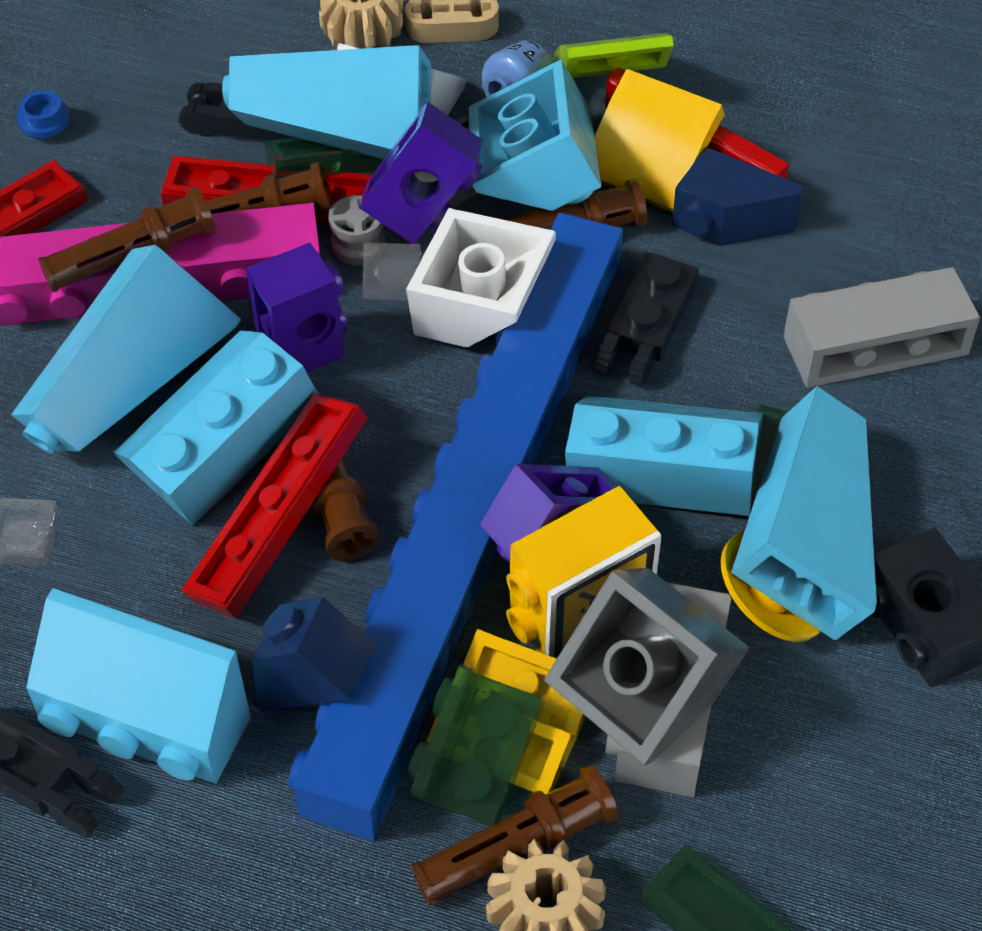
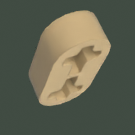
M409 0L404 9L406 33L412 40L419 43L482 41L493 37L499 28V5L497 0Z

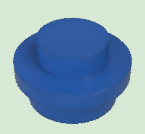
M46 90L35 91L26 95L21 100L17 113V122L20 130L29 137L41 139L52 138L64 131L69 125L71 118L66 103L56 93Z

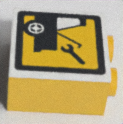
M620 485L510 544V574L506 577L510 590V609L506 611L507 619L516 637L524 644L531 642L540 653L558 658L613 570L649 568L657 574L662 535Z

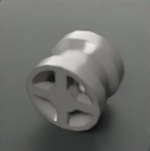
M352 195L342 198L334 203L329 210L328 221L332 232V251L336 258L349 265L373 263L385 251L386 239L382 229L383 224L359 209L362 196Z

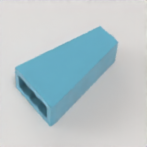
M419 45L230 56L229 75H226L223 79L222 93L225 105L245 125L385 159L427 102L431 104V62Z
M157 245L132 249L11 416L26 427L22 432L24 437L41 450L51 454L55 450L79 452L234 330L241 319Z
M816 386L781 419L731 573L833 640H837L874 613L877 603L867 426L864 417Z

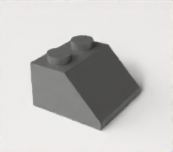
M649 568L613 570L544 681L643 765H648L715 702L750 647Z

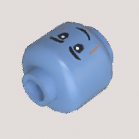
M528 40L515 42L493 53L485 61L482 69V87L486 97L554 63L553 57L541 45Z

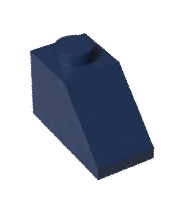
M705 147L675 188L672 226L719 246L790 233L798 226L805 187Z
M324 597L279 605L266 620L263 627L264 636L252 658L254 704L262 711L350 700L375 647V643Z

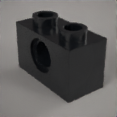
M934 527L875 552L874 565L877 603L875 611L871 615L877 619L881 618L893 634L903 661L910 668L917 669L930 688L982 665V588L937 528ZM920 606L928 607L934 610L935 612L927 611L921 608Z

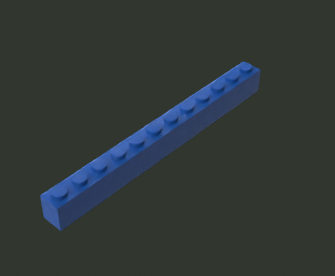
M558 213L551 230L556 232V240L516 323L497 332V347L493 355L486 353L483 356L476 377V387L478 388L473 398L465 397L458 410L455 425L457 433L452 443L444 442L438 452L434 468V475L436 477L430 490L423 488L416 499L412 515L414 526L409 537L401 536L394 546L389 565L390 578L385 588L376 587L371 595L366 611V623L368 625L364 634L375 643V647L350 700L320 704L315 723V729L318 733L310 750L301 749L293 762L289 776V787L294 789L299 817L375 842L498 554L497 543L480 526V523L515 464L536 465L619 271L622 228Z

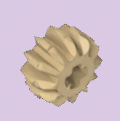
M320 0V26L323 28L324 35L330 38L333 47H338L339 43L359 49L373 48L375 46L390 47L391 38L401 35V28L403 26L402 14H404L403 0Z
M533 839L528 845V859L508 851L506 856L503 857L504 873H492L489 877L488 894L494 899L486 904L487 921L490 924L501 925L498 931L599 930L604 924L605 911L598 904L605 899L606 887L602 879L590 878L593 863L589 859V855L569 862V847L564 840L554 848L553 854H543L542 846ZM540 897H551V906L554 907H540Z

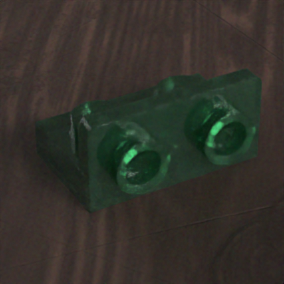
M460 665L454 679L446 677L437 692L433 705V715L439 718L430 741L422 740L412 756L408 769V779L414 782L410 794L488 826L498 823L502 817L545 701L539 696L479 675L474 669Z

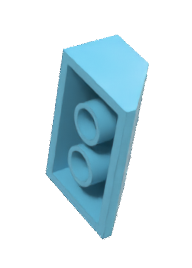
M562 59L469 106V130L483 140L478 160L483 164V168L472 185L476 193L553 211L565 204L580 203L587 199L594 190L602 187L591 109Z
M240 330L113 453L186 521L194 526L284 438L313 393H317L303 365L263 332Z
M586 396L575 404L565 450L566 466L598 467L617 487L620 485L635 504L750 516L763 413Z
M52 588L45 601L26 686L39 722L51 732L63 737H72L76 733L96 740L102 748L115 756L131 759L134 755L156 762L166 773L178 779L190 781L194 777H198L217 784L251 719L236 651Z

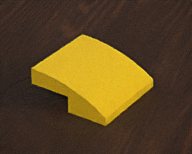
M626 69L595 135L601 184L614 189L624 186L626 180L635 178L641 186L646 203L673 213L675 188L711 141L724 117L722 104Z
M477 629L454 688H447L424 749L531 792L540 790L547 794L553 791L586 716L544 681L556 658Z

